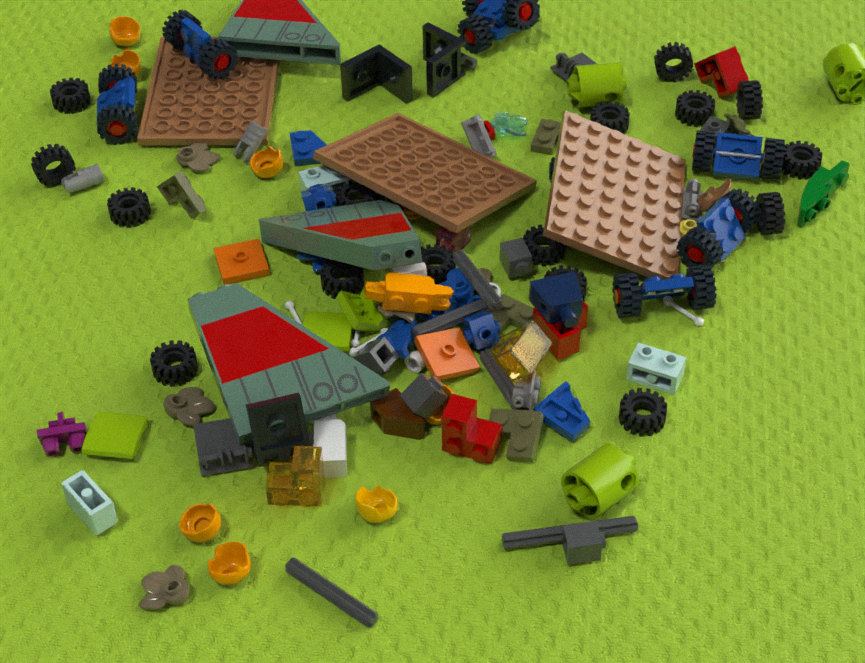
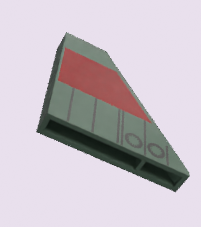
M242 0L218 36L219 40L223 39L234 47L238 57L333 65L341 64L340 43L302 0Z
M391 199L259 219L262 242L371 270L422 263L420 239L399 204L394 203Z
M238 283L222 285L217 290L208 293L200 292L193 295L192 298H188L189 312L240 446L253 442L246 404L299 392L305 422L309 423L386 397L389 394L390 384L386 379ZM276 420L271 424V429L280 430L284 427L285 422L283 420Z

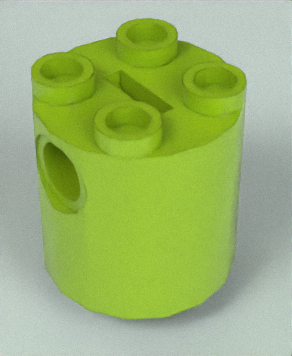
M852 43L841 44L828 52L823 61V69L836 96L841 101L852 102V104L858 105L865 99V54L858 45Z
M622 62L574 67L572 75L567 80L568 96L574 97L578 109L595 107L597 103L600 105L603 101L605 104H608V101H611V104L619 102V105L625 104L623 90L627 89V79L622 77Z
M605 443L574 465L561 478V487L568 505L586 518H598L639 487L640 481L634 466L636 464L634 456L629 451L623 452L616 446Z

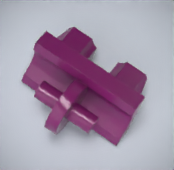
M64 412L57 413L58 420L48 421L49 428L37 429V437L48 457L60 454L59 443L69 442L71 452H81L88 431L85 422L76 423L75 417L65 419Z

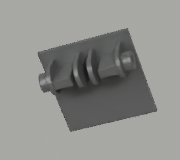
M558 53L556 55V65L551 66L550 69L567 81L572 75L575 66L597 63L584 53L577 54L571 58L565 53Z
M230 419L193 424L201 476L254 467L251 444L239 445Z

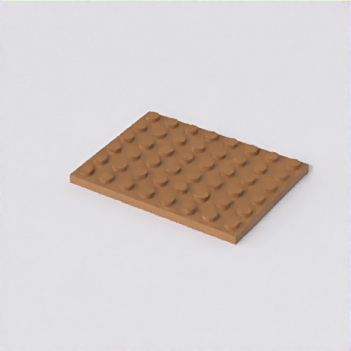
M161 37L137 137L138 145L191 146L194 143H207L212 146H237L251 120L268 130L259 146L268 145L280 60L238 57L236 59L237 65H233L234 71L230 70V75L228 77L224 75V79L219 78V80H215L204 73L191 58H188L184 50L175 49L164 37ZM211 37V40L214 42V39L218 37Z
M565 110L561 118L543 236L646 277H660L661 280L670 279V276L678 274L679 256L677 253L679 250L677 245L681 238L680 222L682 221L686 159Z
M396 113L314 151L313 159L322 163L323 166L330 167L339 172V174L353 179L358 184L374 190L375 193L391 199L394 203L403 205L410 209V211L428 218L429 221L437 223L454 233H458L535 189L537 180L400 113Z

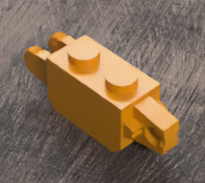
M389 272L385 275L384 281L366 282L364 296L365 299L382 303V309L431 314L432 310H448L451 305L449 298L452 297L454 291L449 286L434 284V279L429 276Z

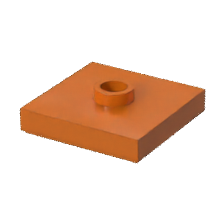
M259 238L213 248L224 285L270 275Z
M460 327L419 335L414 339V343L431 377L435 376L439 380L476 373L480 368Z

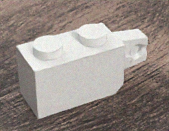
M336 414L314 420V431H309L310 447H313L312 455H308L309 468H314L315 478L347 477L345 423L337 419Z

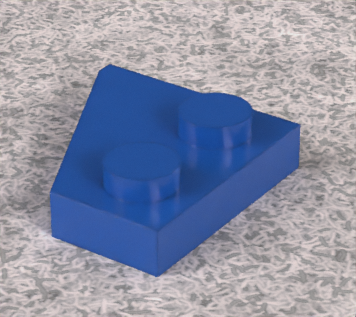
M311 130L291 132L290 142L295 167L321 164L313 159L314 151L327 144Z
M403 318L397 319L377 339L385 337L398 353V358H407L409 355L407 346L414 343L412 328L418 324L416 320L410 323Z
M566 381L533 408V411H542L545 424L572 442L590 427V420L587 414L581 409V404L577 397L574 398L570 385Z

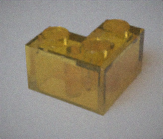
M531 321L501 336L490 353L495 357L494 360L515 382L523 377L528 379L537 371L536 365L548 355L546 351L552 342L538 325Z
M294 446L292 463L270 462L266 482L268 505L322 507L325 486L322 447Z

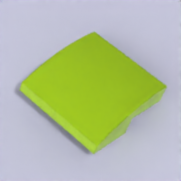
M365 288L360 295L345 291L339 292L336 299L354 330L381 331L383 328L389 329L391 324L399 319L397 315L385 317L377 309V301L365 299Z
M306 311L303 321L305 328L341 351L350 350L353 327L345 313Z
M98 411L87 431L82 446V454L134 459L141 448V436L148 427V416Z

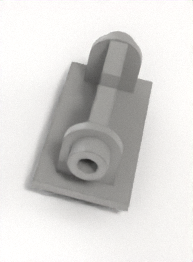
M480 115L461 122L472 149L490 158L497 155Z
M691 179L687 183L686 188H684L682 219L684 220L692 219L697 222L702 217V212H699L700 206L696 202L698 197L703 194V191L700 190L701 184L697 179Z
M534 367L533 374L522 372L516 375L511 402L515 407L529 408L532 411L533 405H538L541 377H536L537 367Z

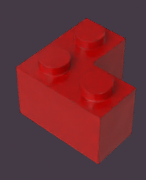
M736 46L694 63L701 83L712 79L719 98L736 92L740 81H749Z
M583 301L582 315L578 318L577 325L572 328L565 327L563 322L547 323L536 308H533L532 330L557 360L579 352L580 330L587 327L588 305Z
M452 394L441 416L442 451L452 455L471 458L478 462L492 464L502 441V424L477 418V400Z

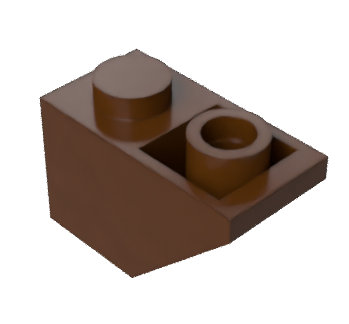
M397 388L389 391L388 396L370 402L371 418L384 434L417 440L424 438V426L426 425L424 417L413 413L401 398V392Z

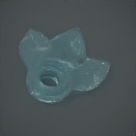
M499 112L490 121L496 135L504 136L507 133L513 136L527 135L526 131L522 128L528 124V120L523 116H511L508 112Z

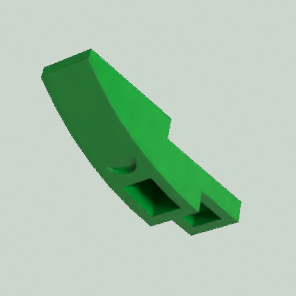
M842 160L831 170L821 167L809 179L802 193L797 217L798 227L802 228L808 222H812L821 211L827 210L831 203L830 196L839 186L845 185L848 181L849 163Z

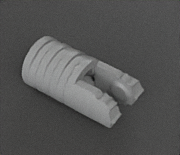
M251 120L233 151V155L239 157L243 154V162L246 164L250 163L253 154L256 153L268 130Z
M98 164L77 170L76 173L61 179V185L67 192L84 190L88 187L104 183V177Z

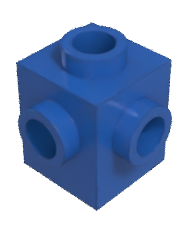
M316 184L310 186V190L301 192L306 211L331 208L334 204H337L334 191L329 192L327 185Z
M482 311L462 318L466 329L463 331V335L471 347L485 351L487 348L492 349L494 347L493 344L500 342L498 334H501L500 326L497 320L493 319L492 313Z

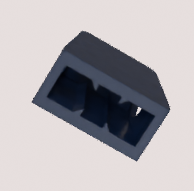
M574 271L530 281L529 300L547 323L563 322L567 328L577 325L578 318L582 315L583 297Z

